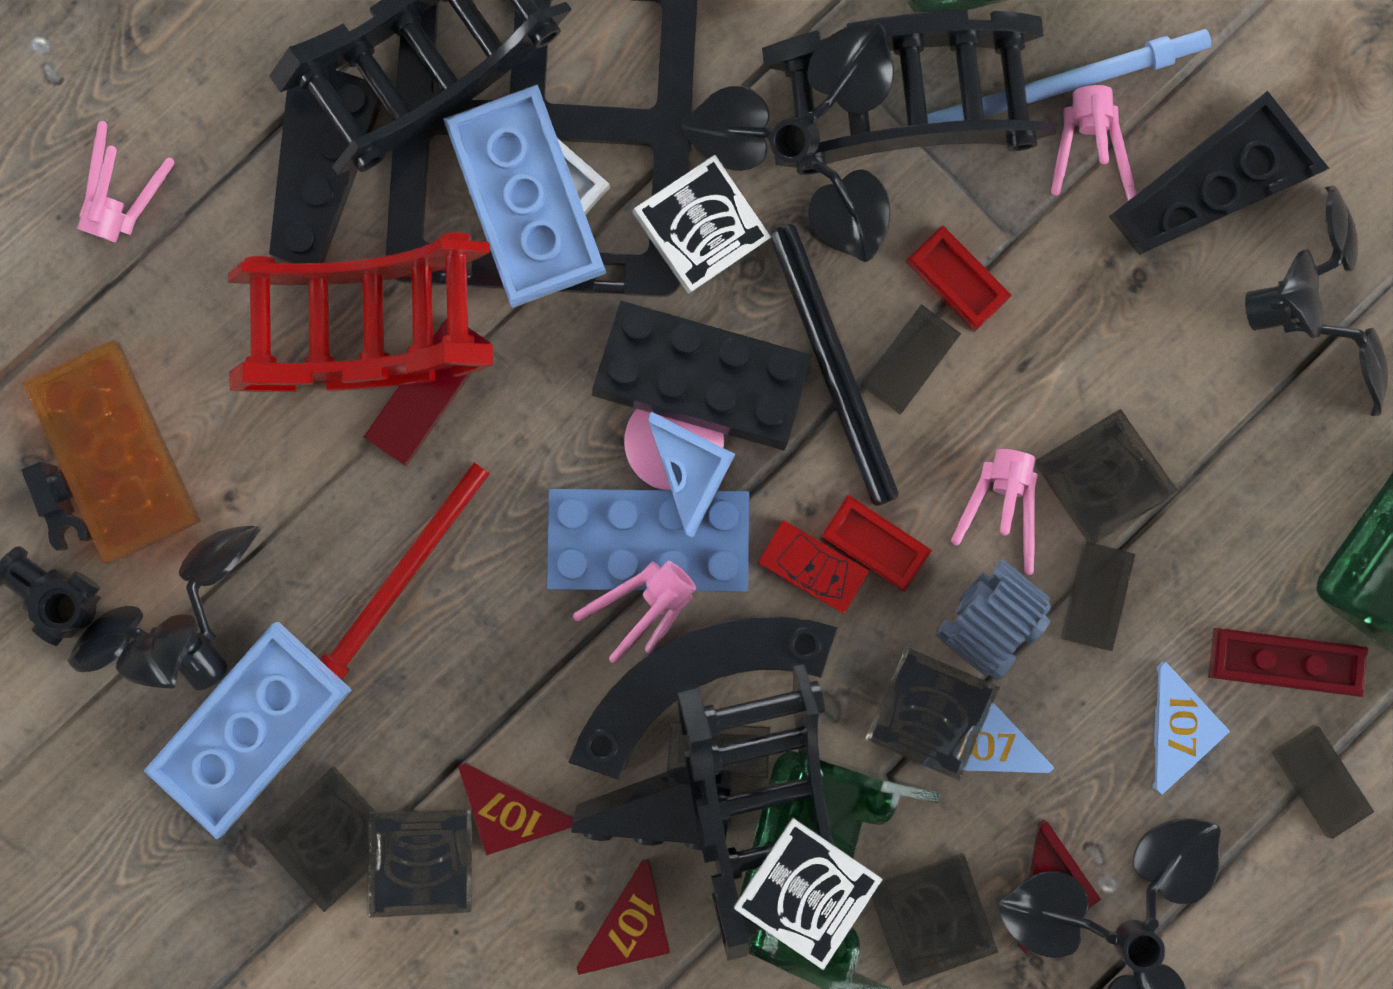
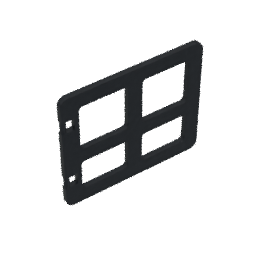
M553 0L534 1L542 10L551 7ZM631 0L657 2L662 7L657 103L652 108L549 103L545 99L548 44L541 48L535 47L511 69L509 95L538 85L554 131L560 141L643 145L652 148L654 151L652 196H654L688 173L690 141L681 130L680 122L691 113L698 0ZM439 2L420 16L422 18L420 25L435 47ZM516 9L514 32L524 23ZM400 36L397 91L409 109L413 111L435 97L433 94L434 79L405 37ZM472 99L445 118L494 100ZM443 119L421 134L393 149L386 256L407 252L430 244L424 240L429 144L431 138L435 135H449ZM649 238L648 250L640 255L599 252L603 265L625 266L624 282L596 280L595 277L557 292L667 297L674 294L679 289L681 283ZM491 250L490 253L472 261L471 273H467V286L504 289ZM443 270L432 272V285H446V272H443ZM411 277L395 279L401 283L411 284Z

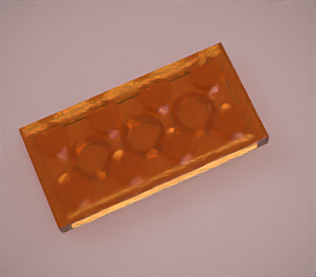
M112 340L22 382L104 564H112L201 522L119 342Z

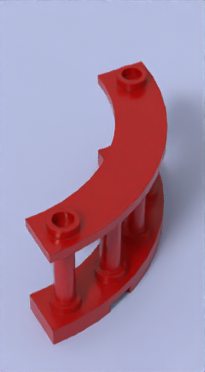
M450 232L441 234L438 240L417 249L389 256L355 261L279 264L275 263V259L272 257H246L244 262L239 263L228 273V283L250 284L251 356H247L245 362L229 371L230 391L297 392V385H313V382H326L327 391L386 388L436 381L435 371L451 368L452 376H461L492 366V344L474 343V337L468 335L467 263L490 253V242L471 241L470 234ZM446 269L448 335L442 337L441 343L433 345L432 272ZM411 277L413 346L408 347V353L389 356V353L384 352L383 280ZM362 283L364 352L359 353V360L335 362V358L329 354L328 284ZM270 285H308L309 356L304 358V363H276V357L271 356Z

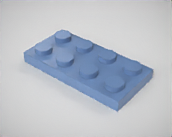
M549 489L547 589L613 590L640 574L652 561L657 563L660 568L667 561H671L683 569L696 585L695 591L748 592L749 491H717L692 539L685 534L671 490ZM646 583L633 591H645L647 589Z

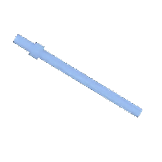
M1203 29L1174 39L1163 36L1147 41L1144 48L1025 84L1027 104L1147 67L1157 70L1174 65L1176 58L1211 48L1209 32ZM1005 90L982 97L984 117L1007 111ZM962 104L927 114L928 124L964 121Z

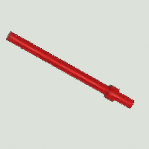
M475 462L331 654L325 652L321 657L320 661L341 680L350 671L347 667L348 663L490 475L489 472Z

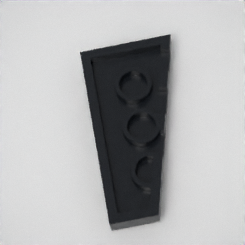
M336 69L328 72L326 79L364 134L372 132L382 103L365 79ZM300 85L287 90L269 255L289 264L324 263L358 168H353L339 175L336 174L332 166L348 145L311 91L303 89Z
M1266 91L1112 213L1109 218L1136 252L1141 255L1328 170L1329 167L1272 95Z

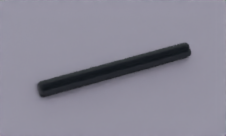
M788 224L778 227L771 232V242L871 501L875 506L891 502L898 497L899 492L796 226Z

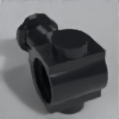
M17 546L0 560V586L5 585L24 599L23 609L28 612L30 621L35 624L32 627V631L45 642L58 646L63 638H71L76 631L86 628L93 622L96 615V604L101 599L97 595L100 587L90 578L77 571L69 579L56 569L47 573L27 558L28 552L24 548ZM65 596H69L74 604V613L67 622L63 621L58 613V605Z

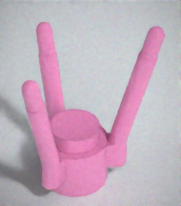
M1090 85L1078 88L1072 93L1073 106L1063 108L1064 126L1051 193L1057 196L1061 192L1074 128L1079 126L1081 134L1096 135L1099 162L1104 165L1109 162L1107 131L1109 130L1127 200L1129 201L1136 195L1135 184L1119 126L1118 106L1113 105V90L1111 87L1104 85Z
M100 121L97 125L96 137L94 139L85 200L79 214L81 218L77 229L116 243L120 232L131 235L136 219L165 180L175 162L172 158L165 159L127 214L121 213L124 203L106 197L117 149L114 146H108L104 157L108 125L105 121Z
M997 449L994 462H984L981 478L951 538L952 545L957 546L961 543L990 483L994 482L993 491L1005 495L1000 533L1004 536L1010 533L1016 497H1022L1023 495L1024 573L1026 575L1033 574L1035 556V487L1038 474L1033 472L1034 456L1016 450Z
M652 561L640 574L573 614L575 621H581L646 583L647 589L643 592V597L651 606V609L610 655L609 661L612 664L618 663L654 621L663 614V619L645 646L647 653L654 652L681 610L693 599L692 593L696 590V585L688 574L675 563L667 561L660 568L657 563Z

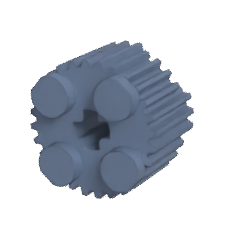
M1000 558L994 564L995 569L991 578L982 572L971 582L958 599L960 604L955 611L958 617L952 624L944 619L936 632L937 638L984 676L989 674L996 681L1003 677L1014 664L1016 656L1012 653L1022 644L1023 640L1025 639L1032 644L1043 634L1050 623V619L1046 617V614L1051 608L1048 602L1050 600L1049 596L1003 558Z

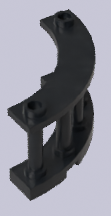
M380 0L370 7V13L373 18L351 31H348L343 23L321 35L290 46L269 77L280 92L299 85L303 89H309L341 134L348 147L332 166L336 174L339 175L356 167L360 172H364L380 163L385 157V153L421 134L479 95L512 69L535 47L541 48L553 41L561 32L558 25L570 13L571 7L567 2H563L540 10L534 0H509L524 23L502 44L472 0H442V2L450 3L487 56L483 62L458 80L420 25L422 22L420 16L440 0ZM394 34L405 37L442 90L440 94L413 111L409 109L373 57L374 47ZM346 63L350 67H357L393 119V122L368 134H364L326 79L328 72Z
M967 10L902 14L847 23V27L860 23H879L885 28L890 51H894V54L900 57L908 126L870 131L868 112L860 114L848 112L850 136L820 142L818 149L813 154L814 157L826 165L874 153L934 145L1000 144L1007 145L1008 151H1023L1036 147L1038 145L1037 139L1056 134V127L1054 123L1029 121L1021 51L1025 49L1026 42L1044 36L1042 18L1026 13L992 11L990 13L991 20H969ZM818 30L762 48L764 68L785 71L786 77L791 78L796 118H805L807 113L815 109L812 86L808 80V66L813 53L825 40H821ZM950 46V50L956 52L964 121L928 124L920 52L924 50V47ZM977 47L995 49L996 54H1001L1009 120L984 119L976 55ZM775 156L776 165L797 168V174L811 175L820 173L812 167H806L802 160L785 162Z
M749 617L727 620L701 627L677 637L649 654L631 668L609 690L593 711L582 730L568 763L619 780L638 740L653 721L678 700V693L696 689L716 679L757 670L793 672L794 666L802 664L805 665L808 675L822 678L838 627L812 620L789 617Z
M804 664L794 666L793 692L714 710L713 705L703 706L699 688L678 693L680 729L682 736L688 735L689 751L684 752L703 859L704 863L715 861L717 875L711 876L714 892L711 895L727 961L748 956L749 939L756 937V931L764 930L734 909V905L738 901L734 879L742 878V872L760 868L775 843L736 851L735 847L727 848L723 824L731 822L732 816L806 799L812 831L834 845L823 791L818 748L819 713L825 712V704L818 681L809 682ZM794 714L795 728L719 746H717L716 741H712V738L720 737L719 731ZM798 749L802 778L728 796L725 795L724 791L717 793L715 774L723 772V766Z

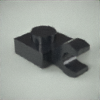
M42 462L21 469L39 517H44L49 530V542L56 551L68 549L64 534L71 526L77 530L81 541L93 539V531L90 524L85 519L72 515L75 511L70 498L74 497V489L69 477L62 469L59 470L55 465Z

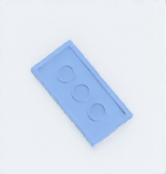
M538 85L443 119L487 242H490V250L512 308L606 274Z
M280 622L272 623L145 768L144 772L217 840L228 831L352 689Z

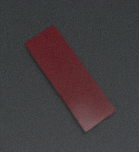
M447 318L434 335L433 345L441 343L442 337L448 335ZM468 327V335L474 337V343L491 344ZM451 368L435 371L436 381L398 386L363 437L407 466L472 373L452 376Z
M1213 628L1208 678L1364 697L1368 647Z

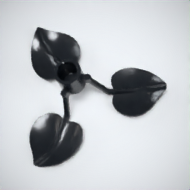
M860 23L845 27L829 36L817 47L808 66V80L816 91L826 94L828 97L812 112L807 113L805 118L798 117L784 120L773 129L766 128L769 121V109L764 99L750 88L729 86L711 94L699 107L680 122V128L691 144L708 159L716 155L722 166L726 169L744 171L762 164L767 156V138L772 152L780 160L785 162L802 160L806 167H812L828 177L833 184L820 187L811 198L808 210L811 227L825 244L838 251L852 255L863 262H868L874 258L886 237L890 221V202L887 191L882 182L867 170L859 169L852 171L841 179L836 171L817 160L813 154L819 147L820 133L815 123L836 101L846 112L860 114L877 108L887 98L894 80V66L885 28L879 23Z
M1334 185L1325 187L1328 192L1326 224L1329 238L1334 248L1330 259L1316 266L1308 249L1300 251L1292 262L1284 280L1278 282V286L1248 291L1246 293V315L1249 325L1254 331L1283 326L1285 333L1302 331L1306 332L1311 338H1316L1323 334L1354 340L1360 349L1359 360L1362 373L1374 402L1370 416H1379L1382 413L1387 389L1388 368L1385 352L1375 329L1369 328L1364 332L1357 329L1323 325V307L1318 292V276L1341 264L1346 272L1353 271L1358 255L1357 231L1349 208L1337 187Z
M241 526L214 533L199 542L185 557L179 569V576L184 581H189L186 589L196 620L191 615H175L166 619L157 627H153L150 633H147L140 628H136L143 618V612L139 608L123 606L110 610L90 624L79 637L67 660L70 666L77 672H92L107 666L119 656L116 663L117 671L125 679L136 684L174 689L179 671L195 690H204L213 686L225 674L227 663L210 644L216 638V635L209 628L199 597V588L201 585L210 586L215 584L233 569L261 531L259 527Z
M1184 818L1159 824L1143 835L1134 851L1133 867L1141 877L1151 881L1146 889V920L1144 922L1129 920L1122 923L1113 932L1089 919L1083 918L1089 906L1087 893L1074 877L1060 871H1043L1032 875L1003 896L998 905L1002 921L1018 942L1032 952L1045 957L1059 958L1071 955L1077 951L1081 943V928L1090 930L1104 938L1108 943L1114 944L1116 952L1133 970L1134 975H1122L1115 978L1107 989H1186L1178 973L1170 966L1162 964L1165 957V946L1162 939L1154 932L1159 927V921L1156 919V893L1159 889L1160 893L1167 900L1176 904L1193 903L1202 899L1211 890L1218 876L1221 829L1217 824L1210 821Z

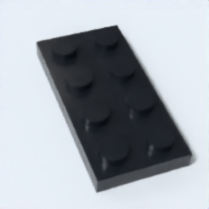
M620 301L592 388V396L785 451L812 355Z

